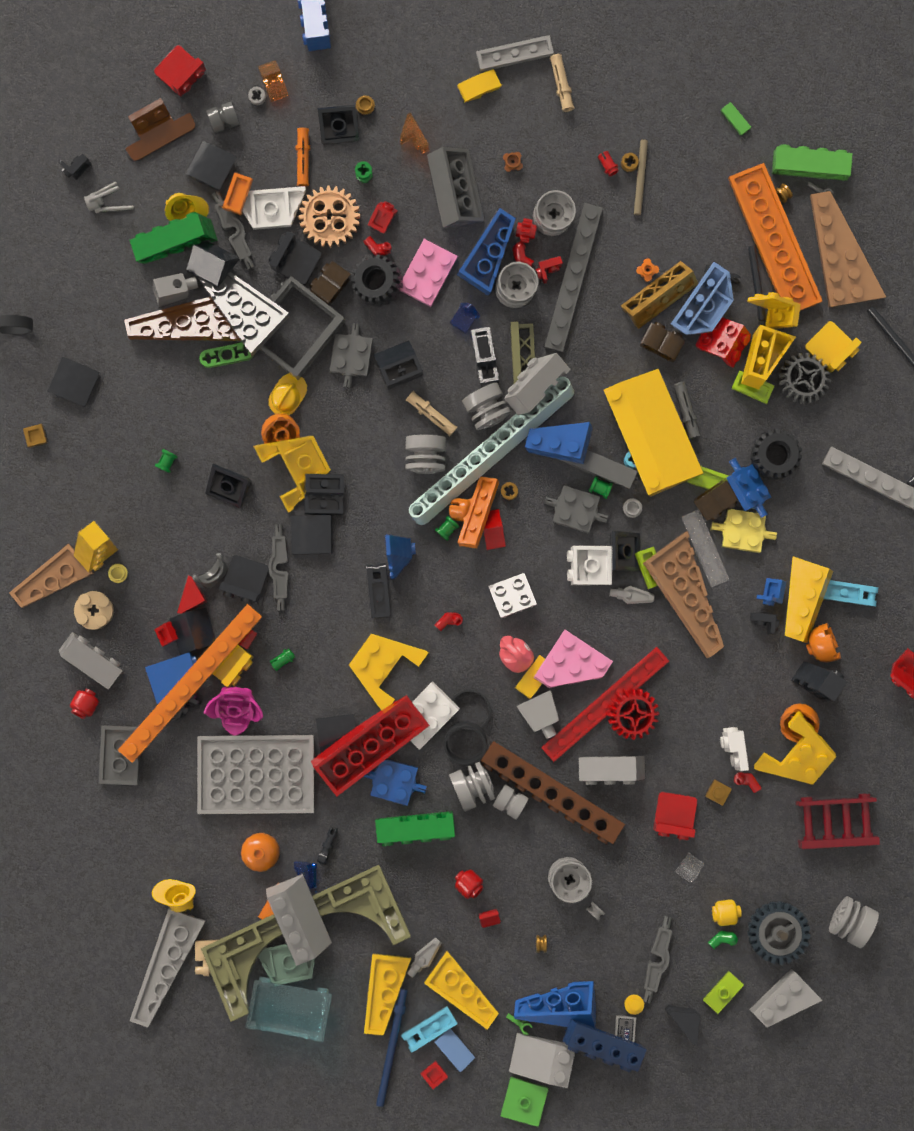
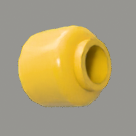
M734 900L717 901L715 906H712L713 921L717 922L719 926L737 924L738 918L741 917L740 905L736 906Z

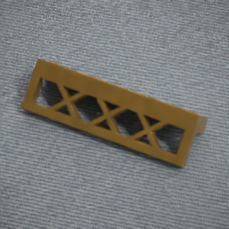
M680 261L622 304L621 308L631 317L634 325L639 329L699 283L694 272ZM679 270H684L680 275H675ZM663 282H668L665 286H660ZM648 293H653L652 296L645 298ZM638 304L633 310L629 309L632 305Z

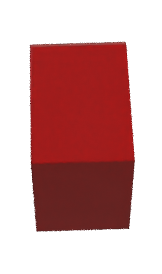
M499 509L489 512L483 530L487 550L506 547Z
M191 576L187 578L177 612L180 614L191 611L207 602L198 583Z

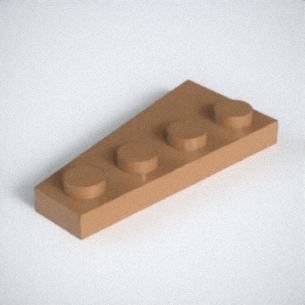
M67 544L9 592V594L21 608H24L94 573L93 571L87 572L74 557V548Z

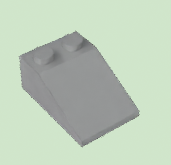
M517 1033L509 1072L546 1084L568 1088L575 1052L568 1050V1046L563 1042Z

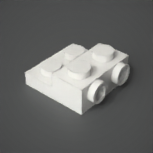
M572 546L571 550L567 551V561L571 562V570L567 571V580L571 581V585H612L611 546Z
M738 727L723 728V737H720L721 748H724L725 752H733V755H730L732 767L735 766V770L739 771L749 770L744 732L739 731Z

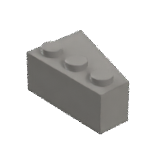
M557 353L531 359L527 364L526 370L518 375L517 382L508 389V394L504 399L517 415L530 412L546 396L544 393L550 385L555 386L558 383L556 379L562 373L567 374L571 370Z
M72 632L59 649L60 656L109 689L122 672L121 667H119L120 663L112 657L110 659L104 656L105 652L100 648L92 647L88 644L89 641Z
M644 756L579 757V781H585V785H596L597 781H604L605 785L616 784V781H623V784H635V781L645 779Z
M790 969L749 1010L766 1027H769L823 1000L795 971Z

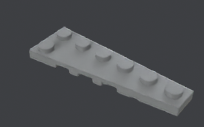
M170 908L168 909L130 1018L131 1022L149 1027L206 920L182 912H174Z

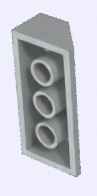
M303 874L266 889L268 902L296 966L315 959L332 941Z

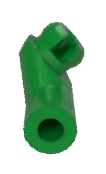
M720 931L708 944L715 950L721 943L730 944L731 946L736 945L738 938L733 932Z

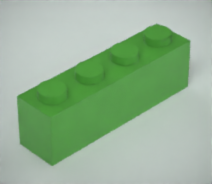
M780 145L774 150L772 174L847 181L851 176L853 153H847L846 150H836L834 152L828 151L826 148L812 150L806 146L791 148L790 145Z

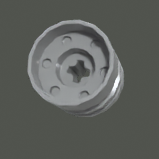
M559 190L548 191L543 194L538 200L532 215L533 223L537 225V230L548 236H558L564 233L575 217L576 208L574 201L568 194ZM551 212H554V215H556L555 219H552Z
M512 262L505 266L500 272L495 286L496 296L499 301L510 308H521L528 304L538 287L537 274L527 263ZM516 285L519 286L518 289H515V290L512 289V286H516Z
M498 383L489 384L462 400L468 413L477 411V414L471 418L472 422L479 421L475 424L476 430L490 428L503 421L512 413L510 407L502 409L508 404L505 400L497 402L503 395Z
M437 435L407 436L406 450L414 452V455L407 456L406 461L414 463L405 464V470L418 474H434L445 471V465L438 464L439 462H445V457L439 456L437 453L445 451L446 437Z
M480 762L475 763L478 770L476 773L473 772L471 765L468 766L469 776H465L462 770L449 774L465 812L476 807V797H479L483 804L486 803L483 796L485 793H488L490 800L495 799L494 787L487 771Z
M560 858L549 869V885L555 895L562 901L575 903L584 899L590 892L592 886L590 872L576 858ZM571 874L573 880L567 882L564 877H568Z
M846 896L832 916L829 932L834 935L838 933V937L841 939L848 934L847 942L862 948L868 942L876 927L879 912L867 906L862 907L860 910V902H853L852 898Z

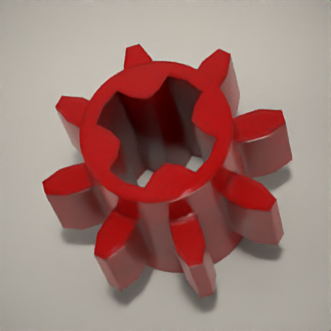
M524 218L523 223L518 222L516 236L520 237V242L529 243L530 239H535L537 225L532 224V219Z

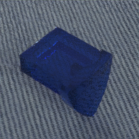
M463 302L459 305L460 308L450 321V324L466 334L475 319H478L480 315L472 304Z
M294 862L297 876L303 874L308 888H316L317 864Z

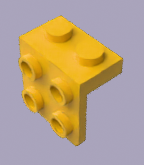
M769 292L768 295L755 294V297L748 298L747 302L768 309L766 327L778 329L798 326L801 304L794 302L793 298L779 297L780 294Z
M829 321L805 345V349L812 356L814 354L817 355V361L823 359L821 365L827 364L826 370L832 373L835 369L839 371L846 364L844 360L848 356L852 358L860 350L858 346L862 342L858 338L852 341L837 325Z
M237 645L213 672V675L220 679L221 683L225 686H235L241 679L239 675L242 671H247L252 665L253 661L251 660L253 656Z

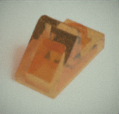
M276 60L258 66L271 102L289 96Z
M409 113L400 136V145L413 139L412 142L417 150L420 149L422 154L429 151V144L412 114Z

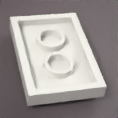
M433 681L412 702L430 726L410 741L420 750L460 709Z

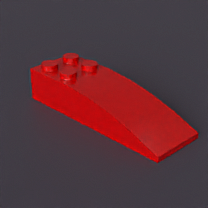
M406 695L344 735L311 760V763L337 797L430 725Z

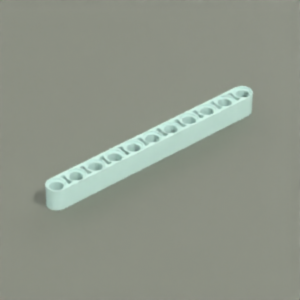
M563 376L556 379L558 383L555 386L550 385L544 392L546 396L530 412L520 415L516 413L409 507V513L414 521L419 525L428 523L449 505L453 499L457 498L528 436L529 429L540 426L570 400L574 394V389L569 379Z

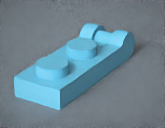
M830 580L824 599L876 607L877 601H875V596L878 594V587ZM864 592H868L867 599H863Z
M446 1006L415 1027L407 1030L401 1036L404 1041L408 1042L410 1051L414 1052L458 1023L448 1006ZM418 1034L420 1040L416 1041L413 1035Z

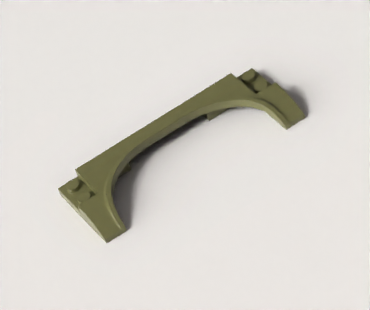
M380 865L312 896L321 917L339 912L362 915L377 923L386 932L393 945L411 937ZM274 914L201 948L231 1022L249 1014L247 991L252 967L264 948L273 940L283 935Z

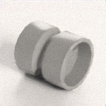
M504 785L493 806L500 811L507 810V815L517 819L527 803L528 797L521 793L515 794L514 789Z

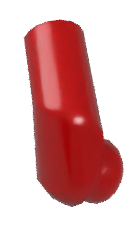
M371 236L364 240V244L374 255L385 256L391 251L392 247L388 242L377 244Z
M517 242L513 246L514 260L527 263L532 267L534 261L525 256V244Z
M739 772L734 776L735 784L748 785L753 793L762 788L751 773Z

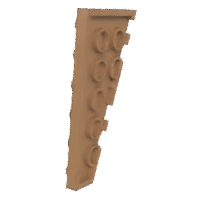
M828 191L811 194L810 198L829 308L886 298L832 193Z
M686 531L643 562V564L706 658H710L722 649L724 645L718 626L714 622L713 610L711 605L709 606L706 597L708 594L700 569L696 565L693 556L695 553L688 540V531Z

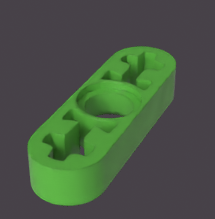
M243 343L204 350L200 354L199 359L204 367L214 368L248 361L254 355L251 356L249 352L248 356L240 353L238 354L239 358H236L234 349L237 348V351L240 352L245 347ZM225 350H230L233 353L230 360L222 358V353ZM216 352H218V357L221 360L220 362H218L217 358L212 359L211 363L209 364L207 363V361H204V359L207 358L206 355L208 354L211 357H216Z

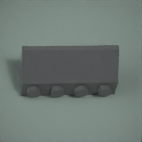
M441 147L428 154L429 167L443 228H459L484 222L469 149Z

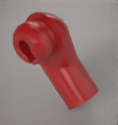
M447 612L434 626L442 631L448 624L461 625L463 618L459 613Z

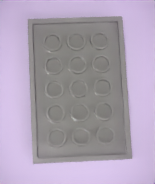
M314 735L198 736L197 814L314 813V767L311 763V760L314 759Z

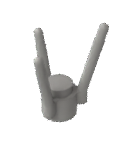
M117 182L84 197L88 210H95V213L134 209V206L101 207V205H104L102 197L119 190V187L116 186Z

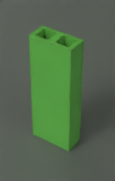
M731 102L721 109V113L740 136L751 129V126Z

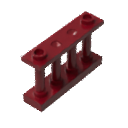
M858 794L859 798L825 800L801 797V801H795L797 806H803L805 836H803L804 840H798V847L801 849L880 845L879 837L873 836V832H871L869 802H877V799L870 797V794ZM850 803H861L863 833L858 837H854L851 830ZM830 804H842L844 834L840 838H835L832 835ZM811 805H823L825 834L823 839H815V836H813Z

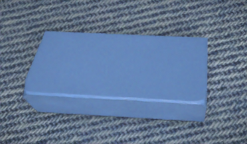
M451 1028L435 1040L436 1045L459 1072L463 1071L475 1058Z

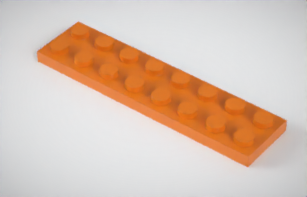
M762 163L730 176L728 180L776 293L780 294L779 297L793 298L794 302L801 304L800 311L821 303L822 298L765 164Z

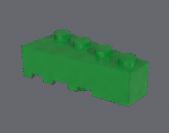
M197 212L187 214L186 218L170 221L166 226L154 227L151 232L139 233L130 240L136 262L146 264L167 257L169 252L170 254H178L184 252L185 247H193L195 244L207 240L213 243L218 241L211 219Z
M453 811L375 819L377 843H382V846L394 845L393 842L401 841V844H411L413 840L431 842L432 839L436 838L451 840V837H455Z

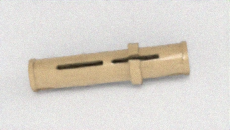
M555 54L550 57L558 88L557 96L560 97L562 111L569 112L574 109L571 98L572 90L568 85L562 55Z
M414 391L407 397L406 401L419 410V414H424L447 433L448 436H451L457 429V426L435 410L429 401L423 400Z

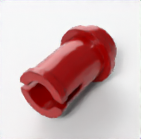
M604 151L606 160L602 154L598 155V159L605 169V174H608L610 177L619 171L618 164L614 163L608 151Z

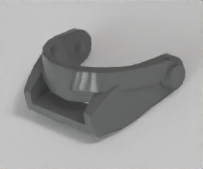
M220 553L215 554L217 561L207 573L201 576L193 575L192 579L196 583L199 582L207 588H212L227 574L228 567Z

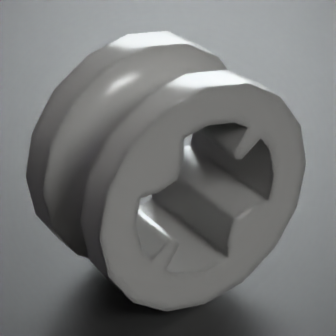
M253 87L248 93L249 100L254 105H261L266 99L265 92L260 87ZM257 92L258 94L260 92L261 99L257 100L256 98V101L253 100V93Z
M591 902V907L586 908L598 921L600 916L605 914L594 902Z

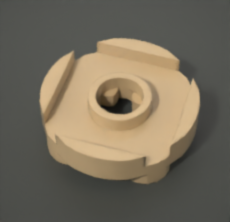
M90 591L80 595L75 603L74 614L77 622L83 627L98 630L112 620L114 607L105 594ZM93 605H96V608L99 609L95 616H92V613L89 612V608H92Z

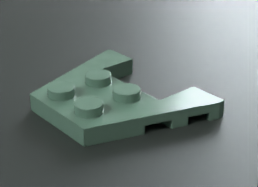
M287 943L265 947L258 956L273 986L313 978L315 959L296 966Z

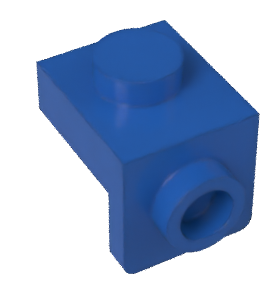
M767 578L764 594L757 595L756 599L762 600L764 605L774 606V603L782 604L787 581Z

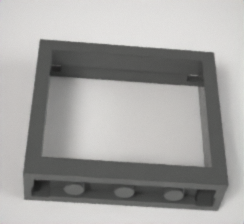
M290 276L284 283H281L279 287L281 289L277 294H272L269 299L280 306L294 288L333 319L294 368L263 345L259 349L299 380L346 321L343 316Z

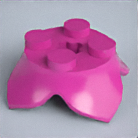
M223 687L220 694L210 700L204 710V714L210 718H221L222 726L232 736H237L244 732L251 720L258 722L263 718V712L256 703L252 691L248 688Z

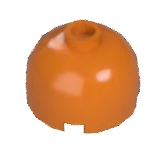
M272 415L262 425L261 435L264 444L300 438L299 426L289 415Z
M828 623L814 628L810 632L809 643L806 644L810 655L814 654L817 660L826 663L841 659L840 652L837 653L835 650L838 644L831 627L828 628Z
M801 703L788 707L782 714L780 721L782 734L787 739L797 743L803 736L790 729L788 723L798 711L814 727L817 734L820 723L816 711L812 707Z
M265 833L251 835L245 840L241 849L242 861L246 867L257 872L268 871L274 867L280 855L279 844L275 838Z

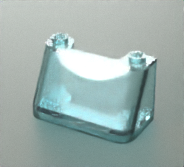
M260 977L259 980H254L245 1028L253 1030L262 1029V1031L303 1037L305 1039L311 1038L313 1041L324 1042L332 994L329 993V989L318 987L317 991L271 983L270 978Z

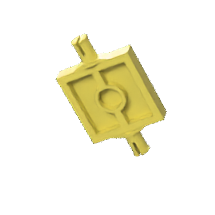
M730 509L727 510L726 520L723 524L715 522L711 524V530L722 531V547L760 553L764 538L776 540L777 532L766 531V516L760 518L758 513Z

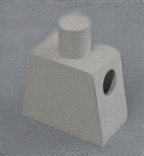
M183 273L153 280V291L158 307L188 298L189 290L198 288L196 278L185 279Z
M550 690L516 706L534 732L542 729L546 739L556 735L552 724L559 721Z

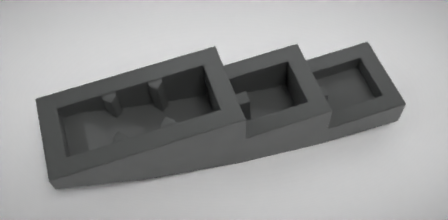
M588 450L584 464L559 459L588 474L598 476L627 489H630L638 472Z

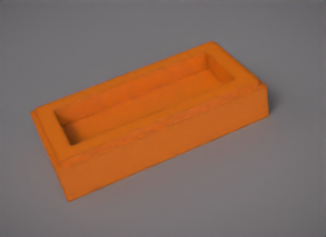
M234 172L222 209L241 215L253 179Z

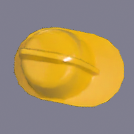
M176 193L166 200L165 216L169 221L174 219L181 220L192 212H197L205 217L209 213L207 202L198 196Z
M291 374L284 375L269 396L271 410L275 414H293L306 395L307 384L302 377L297 380Z
M168 879L154 886L152 897L155 901L167 905L174 912H183L187 909H193V897L196 891L195 887L191 884Z

